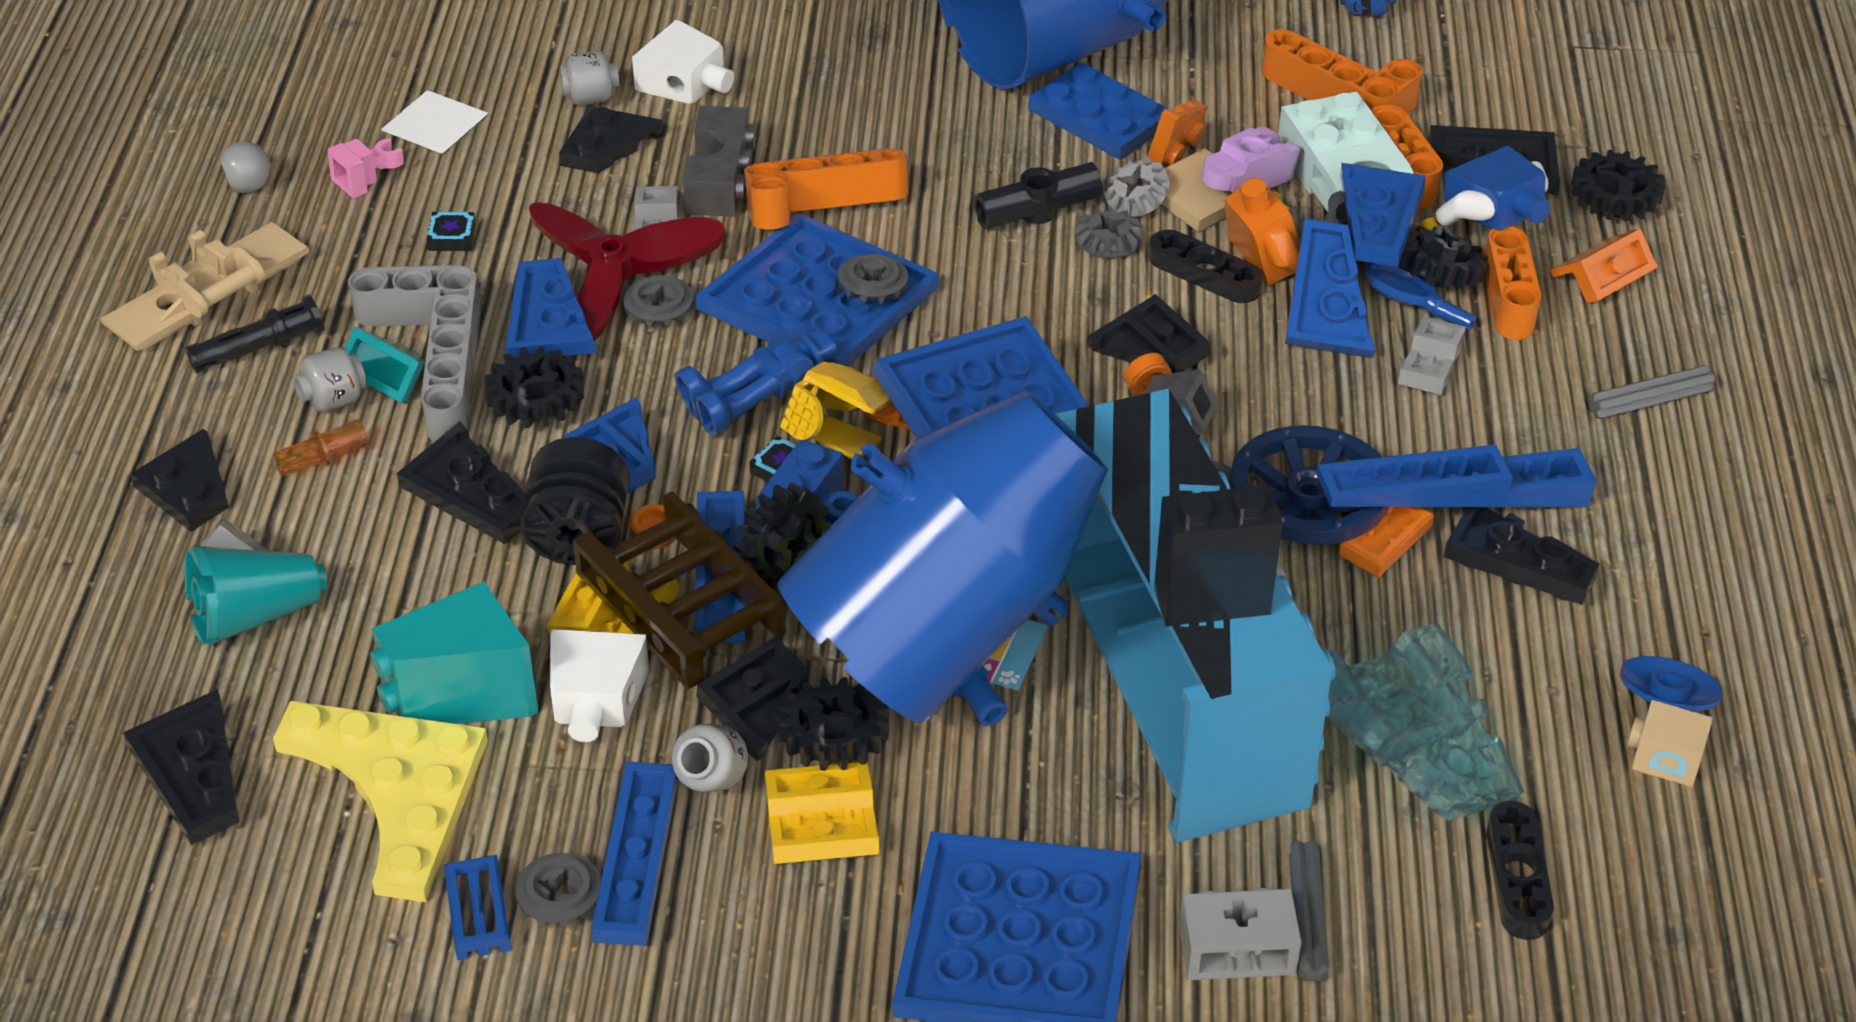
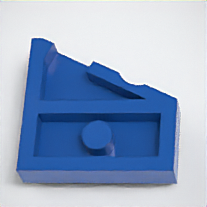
M637 398L563 435V438L580 437L594 439L612 447L625 460L630 472L627 494L656 479L655 464L649 447L647 429L643 422L641 404Z

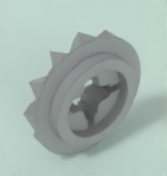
M1147 155L1138 161L1130 157L1128 164L1123 167L1115 166L1112 177L1105 178L1106 191L1103 194L1109 207L1114 212L1119 213L1127 210L1129 217L1143 216L1155 210L1165 200L1170 187L1169 175L1160 161L1154 162ZM1138 178H1141L1144 185L1136 186L1133 191H1130L1128 184H1135Z

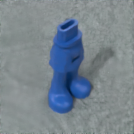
M822 329L809 335L799 332L795 334V341L785 338L767 343L766 347L753 349V355L718 377L705 379L698 370L692 366H687L675 372V382L684 403L696 420H701L703 428L710 436H716L728 430L735 420L765 398L772 395L779 399L785 397L789 390L793 391L795 384L804 379L808 370L837 355L838 350L833 340Z

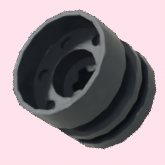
M569 437L556 439L541 447L532 459L527 493L525 494L524 507L521 514L520 532L526 544L540 556L556 563L576 565L573 539L589 531L604 546L614 547L618 545L630 477L625 460L612 447L588 438Z

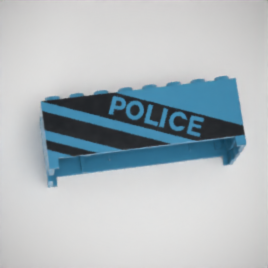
M1168 388L1057 413L1056 415L1091 448L1108 469L1064 581L1176 799L1174 820L1168 823V829L1175 843L1311 808L1314 785L1319 782L1317 768L1319 753L1324 749L1325 717L1330 713L1328 699L1330 684L1335 679L1336 670L1330 652L1327 649L1322 650L1315 639L1309 616L1305 612H1300L1294 603L1291 589L1285 576H1279L1276 572L1271 615L1165 627L1154 590L1162 497L1230 489L1224 472H1218L1211 461L1206 441L1203 438L1198 439L1194 432L1188 410L1185 406H1179Z

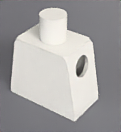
M679 20L671 23L632 56L635 90L691 104L699 100L710 89L727 93L734 82V72L724 68L723 47L720 42Z
M552 629L550 634V688L554 720L560 724H569V735L580 742L595 740L598 737L600 726L622 727L626 725L649 673L646 635Z

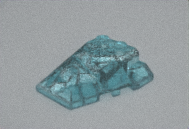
M1438 622L1404 631L1384 656L1347 666L1336 650L1329 651L1335 664L1336 676L1330 684L1328 696L1330 713L1327 718L1334 727L1340 729L1375 762L1389 767L1394 776L1436 814L1450 822L1494 807L1501 802L1518 799L1524 792L1501 738L1488 734L1482 720L1489 713L1484 699L1477 698L1474 702L1465 682L1472 675L1466 659Z

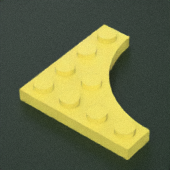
M290 701L273 737L276 752L313 761L331 771L337 768L355 783L358 793L367 802L372 813L375 814L378 822L380 850L372 880L375 895L427 902L488 743L486 728Z

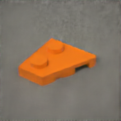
M1192 99L1185 104L1176 105L1174 111L1169 108L1165 109L1161 113L1148 157L1154 162L1160 161L1164 168L1180 161L1186 148L1189 145L1196 146L1204 135L1206 125L1203 124V120L1208 107Z

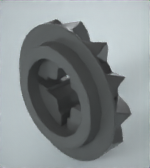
M1111 207L1108 211L1103 212L1094 208L1091 215H1081L1078 225H1075V240L1084 251L1095 256L1106 258L1125 256L1135 251L1142 242L1143 230L1140 228L1139 219L1129 217L1127 210L1118 213L1113 212Z
M880 254L859 255L845 261L839 268V288L846 291L848 298L860 297L863 304L869 300H876L879 304H882L885 298L896 300L900 292L907 290L908 272L902 263L889 256Z
M664 275L645 277L634 282L625 291L623 296L625 314L631 315L634 323L646 322L649 328H652L655 324H663L668 328L672 320L684 321L685 314L693 311V292L688 284L675 277ZM664 297L665 302H662L659 306H654Z
M572 853L548 854L532 861L520 873L515 886L516 901L521 907L524 918H535L541 927H544L549 922H558L565 929L569 920L579 918L585 921L589 909L596 907L601 876L597 868L582 856ZM568 879L569 894H561L558 899L551 901L550 891H558L561 885L564 886Z

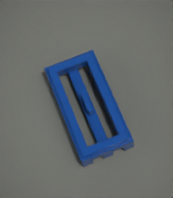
M497 855L444 864L457 960L468 959L467 952L478 950L479 956L490 955L489 948L500 946L501 952L512 951ZM478 871H489L497 931H486ZM467 874L476 935L465 936L457 875Z

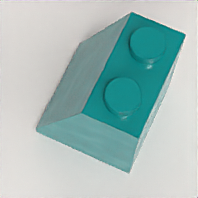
M484 581L372 628L376 649L370 652V657L378 676L383 680V684L377 686V691L387 713L390 714L396 711L398 716L452 724L530 717L539 713L529 644Z

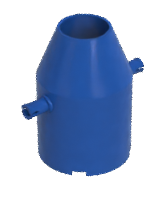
M939 0L946 27L954 26L963 45V47L957 50L968 66L991 86L1000 89H1010L1138 35L1144 28L1151 32L1154 31V27L1158 30L1165 21L1166 12L1162 7L1168 0Z
M1023 391L914 439L893 462L873 444L861 447L860 450L870 458V464L855 453L851 461V470L871 485L778 581V587L784 600L815 640L822 644L829 638L849 659L843 668L887 706L916 723L921 724L924 720L928 721L1033 613L1046 625H1054L1060 621L1048 611L1049 608L1055 610L1062 617L1066 615L1068 610L1067 600L1054 591L1063 583L1108 469L1091 448L1067 424L1028 391Z

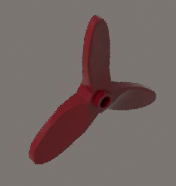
M537 202L530 204L529 207L532 223L549 240L590 266L576 299L582 309L586 324L594 341L600 337L613 317L625 280L629 279L633 274L664 271L698 259L717 249L726 236L724 224L719 220L709 217L682 218L649 224L620 236L607 234L579 215L552 204Z

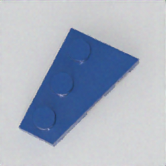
M1341 163L1340 177L1355 260L1370 262L1375 265L1398 267L1425 189L1426 176Z
M1304 219L1285 344L1373 358L1375 349L1372 337L1369 335L1366 321L1367 311L1360 293L1357 278L1358 269L1348 225Z
M561 258L518 263L506 342L508 354L518 357L520 356V348H526L529 354L536 353L539 346H544L545 353L549 355L557 349L562 351V356L597 353L594 339L588 329L584 314L578 304L573 286Z

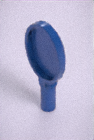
M1370 262L1366 265L1363 274L1364 279L1384 297L1405 305L1417 306L1431 313L1433 317L1437 316L1449 323L1465 326L1467 332L1473 328L1476 316L1446 302L1444 298L1436 294L1434 286L1425 282V279L1421 276H1412L1409 270L1399 266L1385 267Z

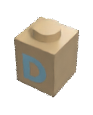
M1651 700L1646 720L1635 717L1627 746L1637 749L1632 770L1693 787L1713 717Z

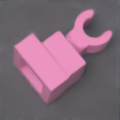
M390 138L377 142L371 150L358 139L328 148L331 180L353 199L368 193L367 186L377 182L375 168L390 169L404 164L403 149L398 148L392 151Z

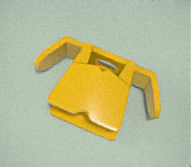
M823 361L808 370L804 379L795 384L792 392L793 396L790 397L788 403L790 406L786 408V416L783 417L780 425L782 429L798 440L814 439L835 451L843 453L844 456L850 459L853 458L855 453L860 455V457L865 455L860 450L861 447L867 444L877 446L881 442L882 438L879 435L823 414L822 407L837 411H851L858 407L867 413L875 414L892 402L878 380L866 376L854 368Z

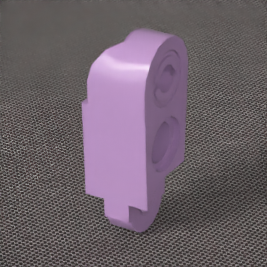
M1251 127L1224 139L1221 150L1205 158L1201 179L1207 186L1221 191L1231 190L1233 192L1238 187H1241L1245 181L1252 178L1262 179L1269 188L1286 183L1293 178L1301 147L1292 142H1280V135L1267 127H1258L1256 129Z

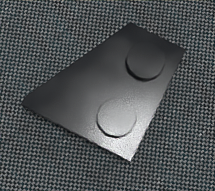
M589 106L559 152L560 166L599 174L611 167L616 160L626 158L636 152L637 142L648 135L654 139L661 137L664 133L663 120L610 110L606 107Z
M1156 294L1088 335L1089 347L1094 352L1130 363L1142 355L1157 353L1163 356L1171 369V373L1184 372L1211 355L1210 342Z
M205 429L200 430L130 474L134 488L190 532L229 508L210 438Z
M775 636L697 684L696 696L722 725L728 726L739 733L746 743L748 753L758 761L763 758L779 730V707L788 705L787 695L789 693L799 694L802 689L801 684L806 682L808 668Z

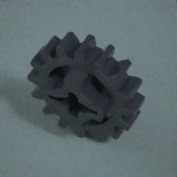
M1608 150L1606 156L1592 152L1590 160L1581 158L1579 166L1574 168L1571 181V195L1579 196L1577 202L1579 206L1590 205L1591 214L1594 215L1600 211L1604 212L1607 220H1611L1613 217H1621L1623 221H1628L1629 216L1632 214L1639 219H1643L1646 211L1655 213L1657 205L1661 204L1665 185H1663L1665 176L1657 174L1658 166L1656 164L1646 166L1645 157L1630 158L1629 151L1620 154L1614 153L1613 150Z
M1417 226L1416 230L1412 228L1410 230L1399 267L1409 268L1410 275L1421 276L1425 279V282L1430 283L1434 287L1448 288L1449 284H1454L1456 287L1464 289L1465 284L1476 287L1477 282H1482L1488 266V255L1481 253L1483 248L1472 246L1470 239L1456 235L1450 228L1435 226L1432 231H1428L1422 226Z
M539 346L536 353L529 354L526 348H520V356L518 357L506 353L503 355L504 364L492 363V374H487L484 377L487 406L493 407V414L496 418L506 415L507 424L509 425L514 424L518 420H523L525 428H530L533 421H540L544 427L549 426V418L555 417L561 421L565 420V409L577 411L578 400L584 399L581 367H576L574 357L562 359V351L559 349L550 355L545 353L544 346Z
M790 483L787 490L780 485H775L771 498L763 493L758 496L760 504L758 509L747 508L745 513L750 519L747 524L740 525L737 528V531L743 534L744 538L734 545V550L742 554L741 559L746 558L753 564L757 574L770 587L775 586L777 588L780 578L822 536V532L831 526V522L823 518L829 511V508L820 502L821 497L805 487L801 488L795 483Z
M823 677L820 680V686L816 688L808 683L801 684L802 695L789 693L787 695L788 705L779 707L778 725L780 742L786 743V753L789 756L800 753V763L804 766L813 760H817L822 771H826L830 763H838L841 770H847L848 761L852 759L863 765L867 763V751L879 754L882 751L881 741L889 739L888 706L881 704V700L872 693L867 694V689L860 683L854 687L848 686L847 677H842L838 684L831 685L830 681Z

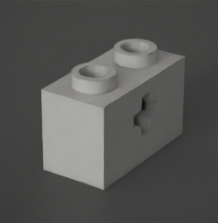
M1258 888L1252 891L1236 892L1202 891L1195 894L1182 895L1179 931L1187 980L1296 975L1301 937L1291 889L1270 890Z

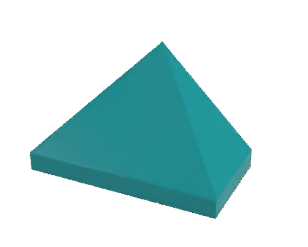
M353 327L344 349L349 355L355 354L359 358L365 373L366 384L400 403L406 404L424 365L419 353L361 328Z

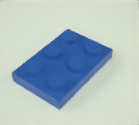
M1082 62L1030 95L1028 110L1119 160L1154 137L1161 113L1167 109L1165 106Z

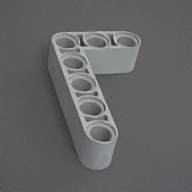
M461 265L368 267L355 271L350 275L348 285L354 317L358 323L364 326L430 325L421 394L428 437L435 442L459 421L468 429L481 316L475 272L471 268Z

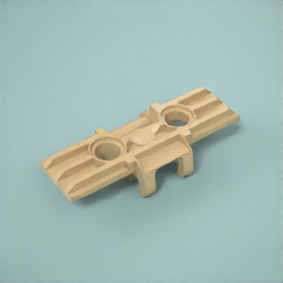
M272 222L228 247L223 245L218 239L207 244L205 234L202 230H198L188 236L192 250V261L183 266L176 262L168 266L166 257L162 252L151 256L149 264L158 286L100 318L101 322L134 349L144 351L190 323L193 326L202 322L201 317L208 313V307L241 288H245L250 293L257 291L258 284L300 261L301 257L309 253L308 247ZM172 304L167 310L160 309L165 305Z

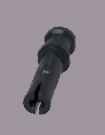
M309 294L303 296L300 303L279 311L271 308L267 310V313H264V318L256 322L232 329L200 343L188 345L185 347L189 362L197 374L212 366L241 357L273 343L277 347L280 345L282 347L287 346L290 339L311 331H315L318 334L323 332L325 328L319 309Z

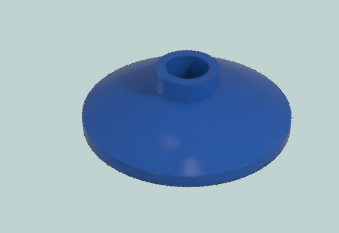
M1657 656L1634 657L1625 661L1620 670V678L1623 684L1633 693L1647 700L1649 705L1651 700H1655L1689 711H1703L1716 707L1722 698V688L1712 676L1697 667L1678 660Z

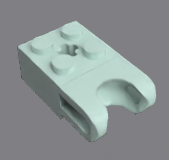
M1357 91L1281 106L1278 132L1280 142H1292L1301 147L1294 172L1308 193H1315L1327 212L1330 196L1338 191H1343L1340 177L1341 163L1414 174L1408 161Z

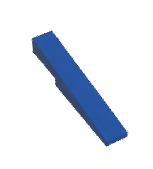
M1497 445L1318 464L1316 469V475L1330 507H1588L1597 482L1580 448L1502 457Z

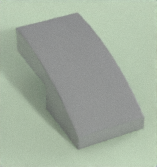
M637 186L634 200V230L649 224L678 219V186Z
M1423 316L1414 333L1411 350L1401 367L1398 384L1442 395L1457 359L1466 327Z

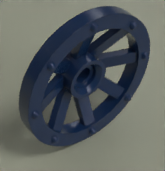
M1307 425L1273 429L1251 439L1238 451L1231 468L1230 489L1251 487L1248 480L1251 471L1277 489L1271 490L1276 505L1288 507L1281 513L1279 512L1283 522L1281 538L1305 544H1331L1351 540L1377 526L1389 509V507H1330L1316 475L1317 468H1305L1299 448L1326 451L1320 464L1339 462L1341 456L1350 461L1382 457L1364 441L1339 430ZM1283 451L1290 471L1289 478L1263 459ZM1331 511L1354 513L1338 518Z

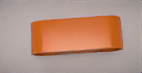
M1391 104L1374 107L1371 112L1408 161L1413 173L1426 176L1425 189L1418 208L1433 206L1438 200L1443 170L1442 160L1402 108Z
M1509 226L1502 230L1491 229L1485 255H1488V266L1484 274V280L1495 329L1500 335L1509 339H1526L1534 332L1541 300V291L1528 237L1524 231L1514 226Z

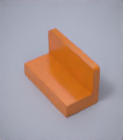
M1640 228L1609 237L1550 269L1553 278L1573 272L1588 304L1599 301L1656 269L1657 264Z

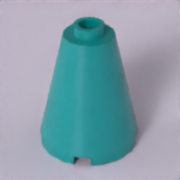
M198 546L188 548L190 552H186L184 557L187 600L193 599L197 613L190 615L196 636L202 645L215 644L317 603L320 599V592L327 589L325 568L321 562L316 563L311 554Z

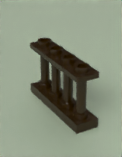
M671 491L663 495L664 521L614 547L604 546L590 531L573 539L577 575L634 634L646 635L647 648L688 690L704 681L703 658L706 656V651L758 622H761L774 636L780 637L786 634L785 613L788 611V606L778 588L775 586L770 587L757 574L755 567L748 559H741L729 547L727 540L718 530L713 531L701 519L698 511L692 504H685ZM673 537L687 549V551L641 575L637 573L631 574L622 565ZM701 565L716 577L714 580L669 604L663 601L659 603L650 594L653 590ZM729 593H732L745 606L698 633L688 632L678 622Z

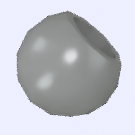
M234 142L220 155V160L232 191L255 193L271 177L270 158L257 144Z

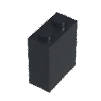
M1269 485L1162 497L1154 590L1165 627L1271 615L1283 522Z

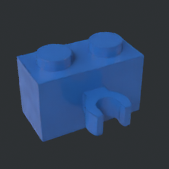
M800 440L759 493V495L763 493L771 498L775 485H780L786 490L790 483H795L801 488L805 487L820 496V502L828 506L829 511L823 518L830 521L831 525L858 498L855 494L844 491L843 453L806 440ZM758 496L756 497V509L760 506Z

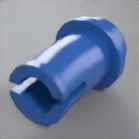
M981 666L955 694L956 696L964 697L982 726H991L1006 715L1008 708L987 680L989 673L984 666Z

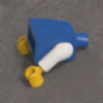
M1505 146L1446 171L1445 204L1439 207L1431 217L1420 221L1419 226L1426 228L1428 231H1432L1435 226L1448 228V226H1451L1460 218L1472 220L1495 230L1505 229L1525 219L1535 224L1540 223L1547 217L1550 210V204L1545 199L1548 179L1541 163L1537 161L1530 162L1513 148Z

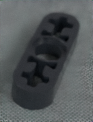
M1161 230L1152 235L1150 239L1149 260L1153 266L1236 303L1253 302L1260 296L1262 271L1256 265L1176 230ZM1206 263L1215 266V268L1203 269L1195 265Z
M1504 801L1495 805L1491 810L1486 830L1500 919L1505 930L1512 936L1523 940H1535L1545 935L1548 931L1554 910L1538 819L1535 812L1529 806L1517 801ZM1508 824H1513L1515 831H1519L1517 842L1510 843L1512 835ZM1510 862H1522L1528 865L1534 873L1528 877H1518L1511 874L1505 865ZM1528 896V910L1530 915L1535 917L1526 916L1525 911L1519 908L1522 897Z

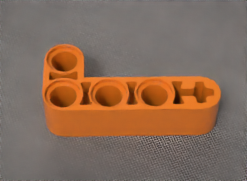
M1277 29L1268 32L1265 36L1262 63L1263 76L1308 100L1357 91L1370 110L1378 105L1391 104L1402 108L1409 114L1417 106L1422 68L1415 61L1396 59L1376 72L1290 30Z
M878 149L762 162L749 165L744 170L748 213L753 226L765 230L779 229L789 225L791 222L790 212L894 201L905 198L909 194L906 152L900 149Z

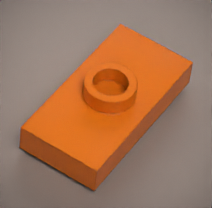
M1389 507L1385 517L1373 529L1359 537L1343 541L1340 544L1339 556L1379 578L1432 527L1434 514L1421 507Z

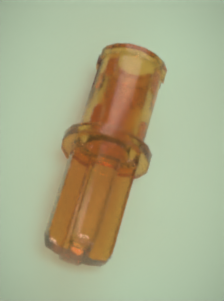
M357 419L323 433L314 431L311 433L310 439L276 451L273 454L274 464L280 475L283 476L291 475L319 463L328 466L331 464L332 459L367 447V436L363 426Z

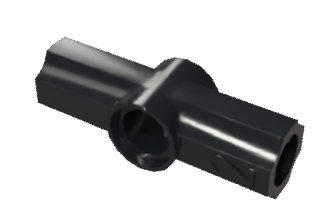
M1093 162L1056 172L1047 168L1035 167L1025 170L1020 176V182L974 195L973 207L977 215V221L983 230L1020 219L1034 224H1042L1051 221L1056 216V209L1102 196L1103 183L1100 179L1099 169Z

